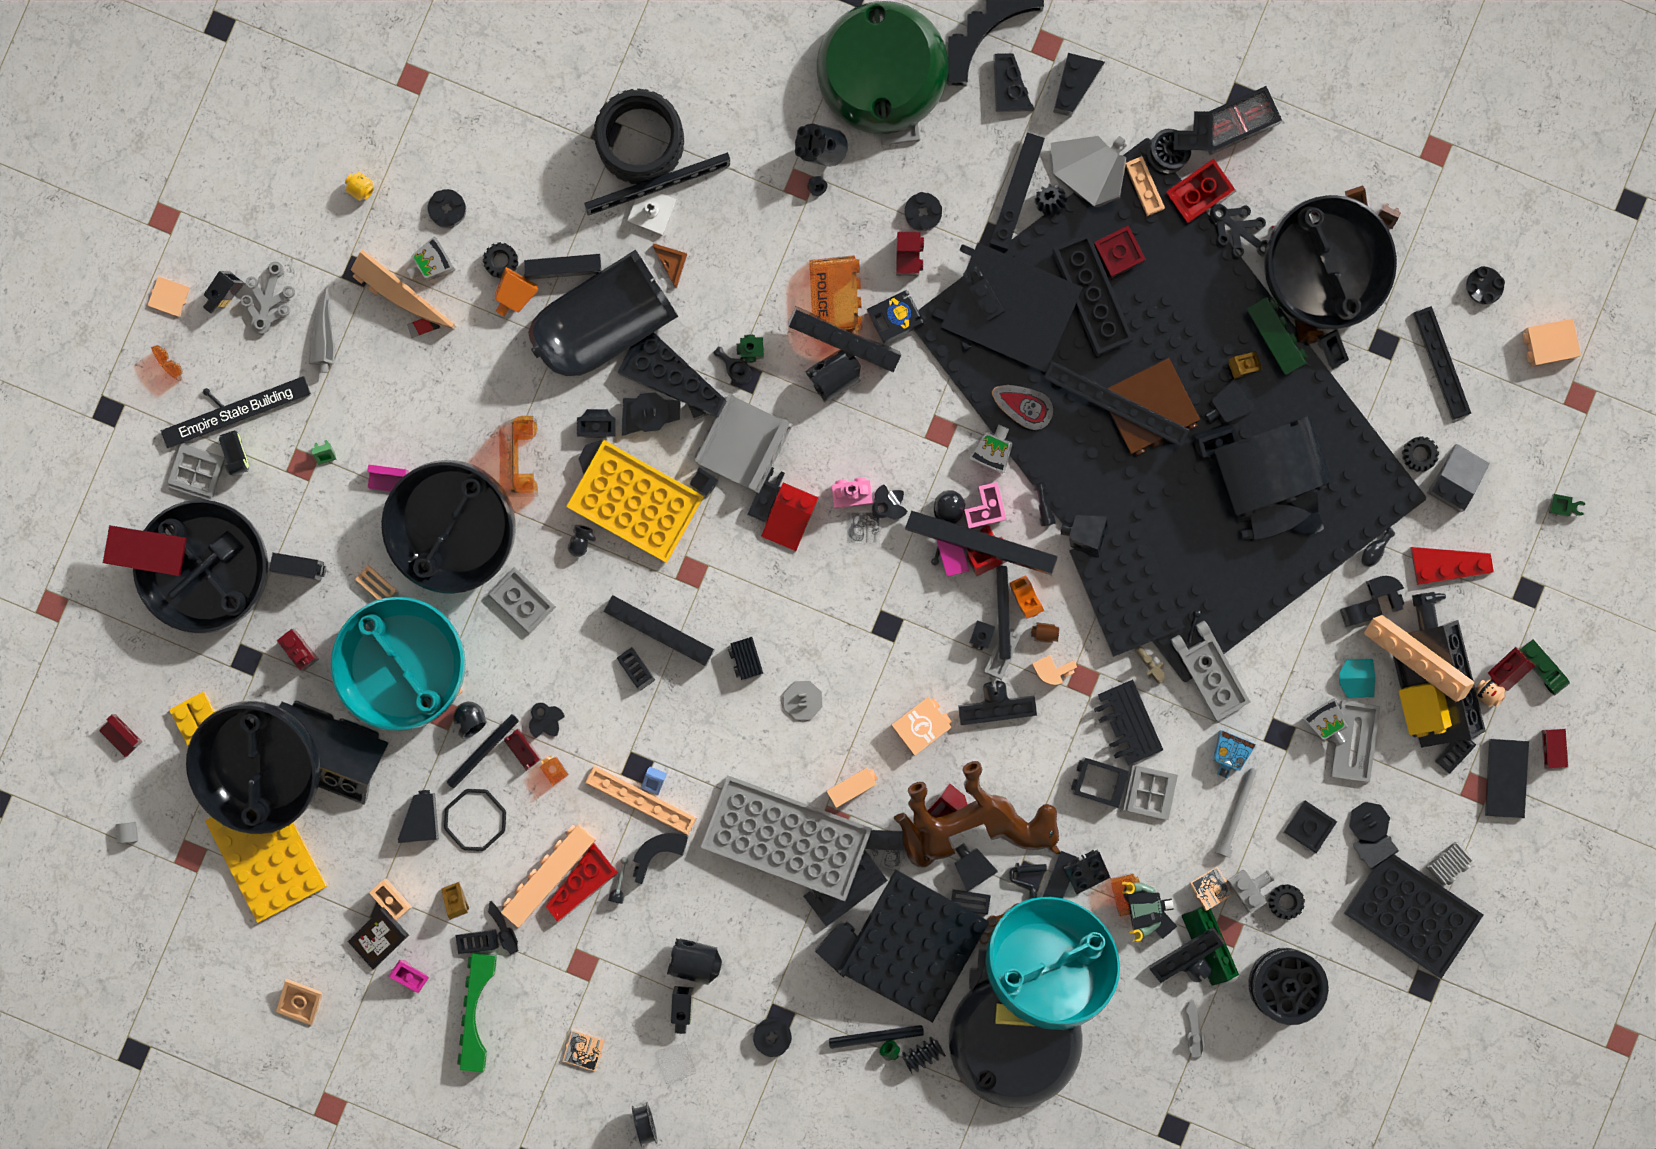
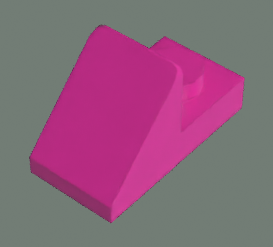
M399 960L388 975L391 979L417 993L420 992L429 979L425 973L412 967L406 960Z

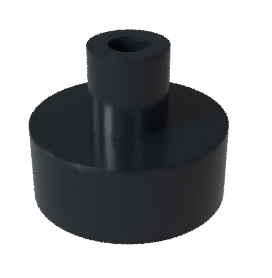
M821 176L811 177L807 185V189L813 196L822 195L828 187L827 182Z

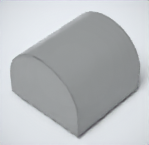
M136 822L116 824L117 843L138 841Z

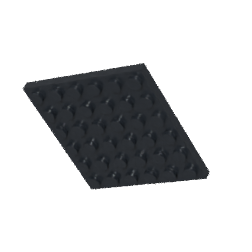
M895 869L838 972L933 1023L990 921Z

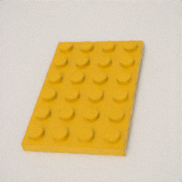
M603 440L566 507L667 563L704 496Z

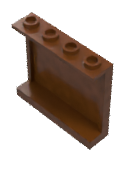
M1170 358L1107 388L1189 430L1198 426L1196 422L1200 418ZM1110 412L1129 450V455L1135 454V456L1146 452V447L1152 445L1154 448L1163 443L1162 439L1164 438Z

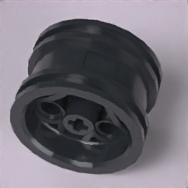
M1276 948L1260 956L1254 963L1248 979L1249 993L1255 1006L1272 1020L1286 1025H1299L1316 1017L1323 1009L1329 993L1328 979L1320 963L1306 953L1292 948ZM1294 959L1295 968L1285 967L1286 960ZM1272 969L1276 970V978L1269 980L1268 972ZM1304 973L1310 974V980L1307 983H1303L1301 980V976ZM1287 983L1291 986L1290 989L1286 987ZM1269 989L1273 999L1265 1001L1263 993ZM1309 993L1311 998L1306 1005L1301 1003L1304 996ZM1286 1000H1289L1291 1002V1008L1289 1010L1284 1011L1282 1009V1003Z

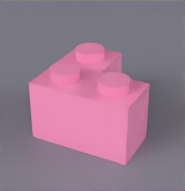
M998 482L979 486L978 492L982 506L964 510L967 528L974 529L1006 521Z

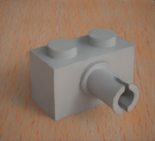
M1242 869L1229 878L1227 882L1247 911L1253 913L1267 903L1260 889L1274 881V878L1266 870V872L1253 880Z

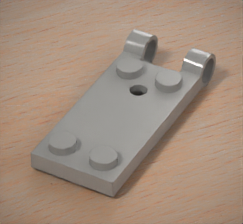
M1202 621L1196 625V628L1204 639L1203 641L1189 649L1180 635L1172 638L1171 642L1215 720L1219 721L1249 704L1250 700L1205 621ZM1207 658L1209 660L1208 664L1203 665L1202 659Z

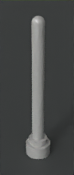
M1254 768L1248 771L1223 843L1221 842L1220 846L1218 845L1215 852L1228 858L1231 857L1233 851L1231 850V842L1256 775Z

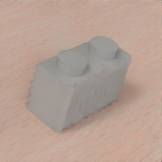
M1454 842L1426 868L1441 885L1446 883L1450 885L1457 879L1455 875L1460 871L1465 872L1471 867L1470 862L1473 859L1458 842Z

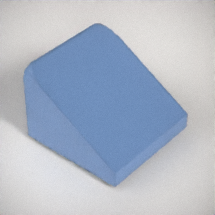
M649 767L641 789L659 795L667 774Z

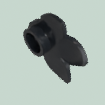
M884 484L875 491V502L872 505L874 516L877 518L889 517L896 520L907 514L908 511L900 506L904 497V491L893 490L889 492ZM878 506H883L884 512H879Z
M536 703L531 709L532 719L529 722L532 736L537 738L543 731L548 735L558 736V721L565 717L563 711L556 706L549 707L545 703ZM540 708L544 710L542 716H539L537 713Z

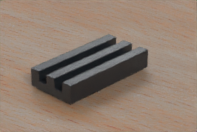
M952 889V901L985 906V910L971 907L965 908L972 912L988 914L991 895ZM956 894L986 898V902L956 898Z

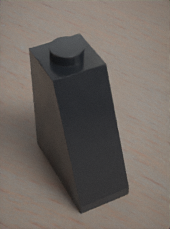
M430 790L418 791L419 795H413L398 837V843L439 839L435 793H430Z

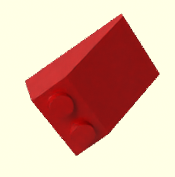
M1213 158L1166 192L1187 223H1189L1237 191Z
M783 482L761 537L797 551L819 497Z

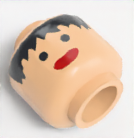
M1493 679L1482 680L1476 687L1478 690L1476 697L1487 707H1497L1506 697L1504 695L1505 689L1499 687Z

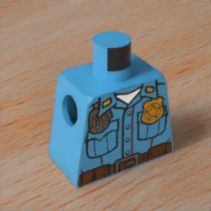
M1220 730L1213 761L1221 764L1217 775L1228 778L1231 769L1240 771L1256 744Z

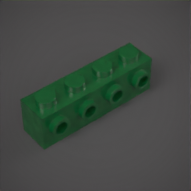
M1266 297L1247 308V311L1285 375H1289L1306 365L1305 359L1308 357L1303 348L1299 350L1296 345L1298 340L1293 332L1289 333L1286 328L1288 323L1284 316H1279L1276 310L1279 308L1274 299L1270 300Z

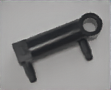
M1435 592L1412 595L1413 606H1416L1419 630L1438 627L1435 603L1446 598L1444 593L1435 594Z

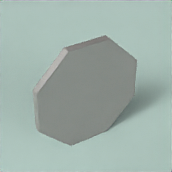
M794 681L783 693L784 709L796 720L812 719L822 708V691L811 681Z

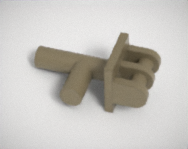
M1141 646L1138 647L1135 652L1150 670L1146 673L1147 678L1153 677L1157 683H1163L1165 681V674L1162 671L1164 668L1163 663L1161 662L1156 666L1151 656L1147 655Z

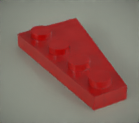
M1410 547L1417 585L1494 572L1491 553Z
M595 843L592 844L590 850L583 856L578 866L571 872L566 882L559 888L546 906L557 922H560L618 874L617 870Z

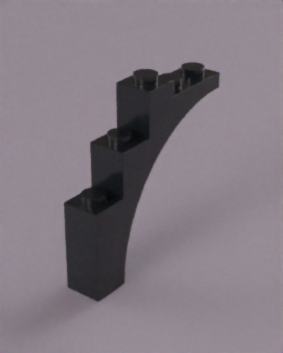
M986 0V14H983L981 11H972L971 14H968L967 36L952 34V36L948 37V86H967L968 71L972 57L989 32L1014 16L1028 12L1043 11L1044 0Z

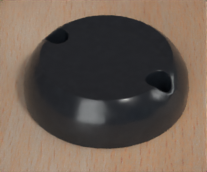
M1325 195L1314 197L1294 206L1282 216L1272 229L1265 248L1264 272L1273 298L1293 319L1314 328L1326 330L1341 329L1366 320L1383 305L1396 277V249L1387 226L1371 208L1345 196Z
M439 460L423 464L411 470L393 487L383 508L381 529L383 542L391 561L406 578L416 585L433 592L455 594L470 591L485 584L501 570L512 551L516 533V521L510 499L502 486L490 474L467 462ZM474 481L473 485L470 487L469 482Z
M210 500L184 501L163 510L155 516L143 531L166 534L167 528L173 536L184 537L187 540L180 576L133 569L134 583L146 608L164 624L177 630L195 634L217 632L245 618L259 602L268 577L267 550L261 535L252 522L238 510L226 504ZM226 531H229L242 544L243 548L227 561L221 562L216 558L210 566L174 599L168 597V593L212 554L208 548L209 545ZM228 601L235 607V609L230 608L228 606Z
M241 701L224 706L213 712L194 732L186 754L187 777L198 803L213 819L230 829L243 833H272L289 826L307 810L315 797L320 782V759L309 732L293 715L266 702Z
M989 978L980 982L960 1001L950 1023L949 1051L958 1076L978 1097L1001 1107L1025 1108L1051 1099L1068 1084L1078 1067L1083 1046L1081 1025L1064 1030H1052L1037 1026L996 1024V1004H1002V1002L993 991ZM982 1073H987V1074L983 1077V1079L980 1081V1080H979L980 1075H981Z

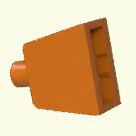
M505 267L494 295L495 300L500 302L496 312L502 316H506L510 309L520 312L537 293V284Z

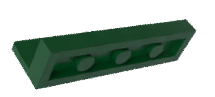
M1203 906L1181 915L1191 940L1212 927L1224 940L1211 908L1205 911ZM1225 940L1223 946L1204 957L1211 966V973L1208 976L1211 986L1227 982L1239 975Z

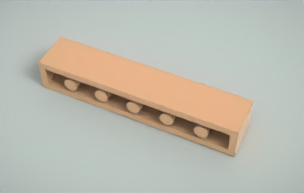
M1383 615L1373 618L1364 632L1367 637L1456 702L1464 699L1475 683Z
M581 825L571 826L565 833L568 837L564 841L559 840L553 847L555 850L551 856L547 854L540 862L542 866L539 870L534 869L527 877L530 880L525 885L521 884L515 890L517 895L512 900L508 898L502 905L504 909L501 913L518 928L596 841Z

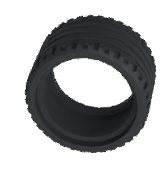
M647 89L622 91L623 93H618L611 97L609 102H606L600 109L594 124L595 146L607 170L611 174L616 175L618 179L624 182L629 181L630 184H639L673 171L679 163L678 160L682 157L685 143L682 123L674 106L667 99H664L662 95L654 91L650 92ZM635 109H646L658 113L668 123L671 131L670 142L665 152L654 162L646 165L627 164L614 156L609 149V133L614 122L624 113Z

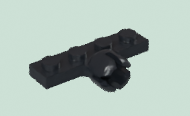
M992 681L985 683L983 686V702L958 705L960 725L1037 716L1035 696L1008 698L1006 684L1003 681H995L996 692H994Z
M1212 927L1149 965V969L1160 983L1181 971L1186 972L1193 982H1201L1200 975L1203 979H1206L1211 973V966L1204 957L1223 946L1224 940Z

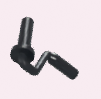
M1015 863V867L1009 871L1010 881L1029 887V898H1037L1035 886L1014 879V872H1016V876H1020V873L1047 871V865H1020Z

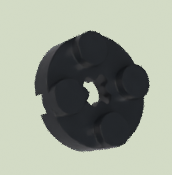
M443 189L436 191L430 198L428 213L436 225L443 228H452L465 218L466 204L462 196L456 191ZM446 204H449V206L452 208V211H448V213L445 214L442 207Z
M919 192L911 196L906 202L904 215L910 227L917 231H927L939 224L942 217V206L934 195ZM926 207L928 215L921 217L918 209Z
M777 1018L762 1020L756 1026L753 1034V1042L756 1049L768 1057H777L784 1054L792 1040L789 1026L783 1020ZM770 1032L778 1035L774 1043L771 1040H767Z

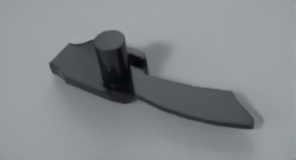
M489 901L488 913L500 929L497 936L503 949L507 950L511 955L519 951L516 935L512 928H507L498 907L492 901Z

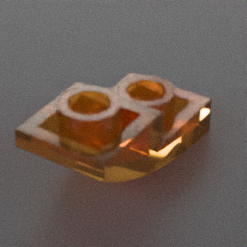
M159 345L151 347L155 358L162 368L174 379L182 380L181 374H183L180 364H176L173 360L167 361L169 355L166 349H162Z

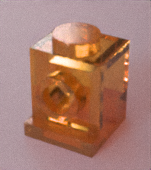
M549 755L541 761L543 765L540 768L552 786L570 775L557 756L552 758ZM554 765L556 767L555 773L550 772V766Z

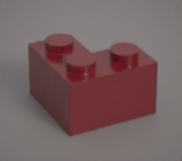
M897 232L896 276H919L920 271H923V259H920V252H923L924 237H920V232Z

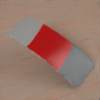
M423 318L407 324L411 338L440 328V325Z

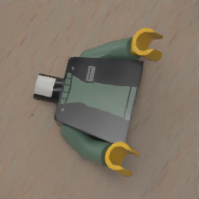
M1122 882V885L1127 886L1126 891H1122V893L1127 894L1132 929H1134L1129 931V934L1135 935V939L1131 942H1137L1142 940L1143 937L1150 935L1160 926L1161 921L1164 920L1163 911L1174 910L1172 898L1161 900L1160 893L1156 892L1154 887L1142 882Z

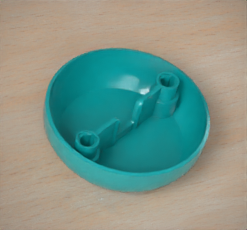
M389 597L376 600L356 611L339 631L331 654V676L342 703L358 719L368 725L388 731L416 729L439 718L455 701L465 676V651L461 638L452 622L430 604L408 597ZM366 624L369 626L372 632L366 630ZM424 700H425V702L428 704V706H429L430 708L424 707V705H423V701H424Z
M1032 898L1012 907L994 927L986 949L987 975L993 991L999 1000L1016 1017L1044 1029L1064 1030L1090 1021L1110 1002L1119 982V954L1116 944L1105 925L1086 908L1062 898Z

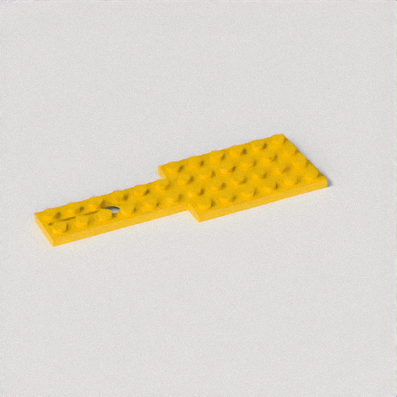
M201 692L169 709L187 746L198 726L215 712L205 692ZM212 817L205 820L257 923L327 887L294 822L272 833L249 834L230 829Z

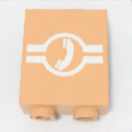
M927 697L892 724V727L914 755L918 754L952 728L950 726L952 721L946 713L943 715L938 710L940 705L934 698L930 700Z

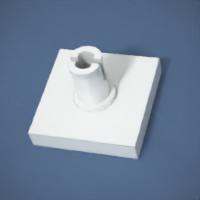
M659 192L638 198L634 202L627 222L663 236L677 199Z

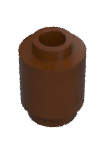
M1036 622V626H1032L1031 637H1034V641L1058 642L1059 627L1055 626V624Z

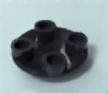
M1481 266L1473 270L1468 276L1466 289L1469 296L1475 302L1492 304L1503 294L1505 280L1495 269Z

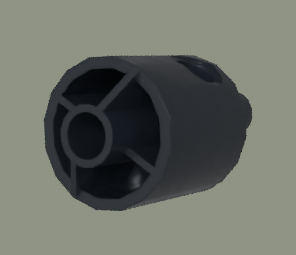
M814 123L798 128L795 139V155L802 160L831 167L838 165L845 158L848 150V141L840 130Z
M840 349L805 371L824 402L833 399L861 381L859 378L861 365L854 355Z
M676 938L667 974L672 977L709 985L719 976L722 966L718 947Z

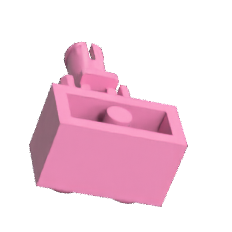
M865 477L855 478L854 481L849 482L838 480L832 485L834 509L873 504L870 480H866Z

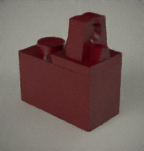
M290 629L276 640L300 671H305L319 660L296 629Z

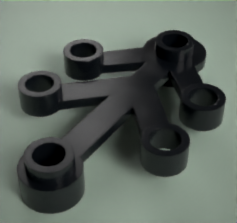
M1216 204L1210 209L1209 214L1212 221L1217 223V244L1224 247L1229 242V237L1225 231L1226 224L1231 228L1234 247L1231 254L1234 258H1240L1244 254L1240 236L1256 247L1257 253L1264 257L1265 252H1262L1261 247L1266 248L1268 240L1260 241L1245 228L1261 230L1266 225L1265 219L1258 217L1254 220L1234 221L1231 216L1239 215L1241 218H1247L1251 213L1250 207L1244 205L1241 208L1227 209L1222 204ZM1242 209L1247 210V214H1243ZM1217 211L1221 213V217L1216 215ZM1257 221H1261L1262 226H1258ZM1220 238H1224L1226 242L1222 243ZM1235 249L1240 250L1241 254L1237 255Z

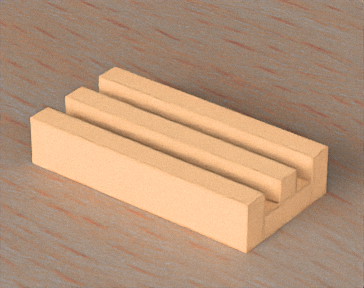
M369 565L355 579L378 600L383 598L361 580L363 577L386 596L385 598L392 597L397 592L392 585ZM370 572L371 574H373L388 589H390L391 592H386L380 585H378L372 578H370L367 575V573Z

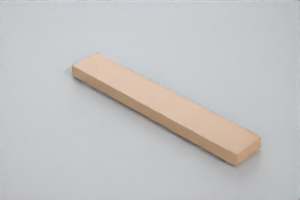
M593 766L585 782L686 835L689 834L697 819L596 766Z

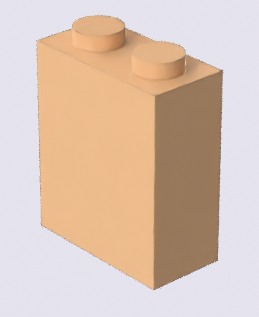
M1573 319L1528 327L1524 330L1522 335L1523 342L1527 344L1528 363H1531L1532 367L1575 359L1581 356Z
M866 767L828 789L827 793L837 808L877 785L875 781L878 778L873 769L868 770Z

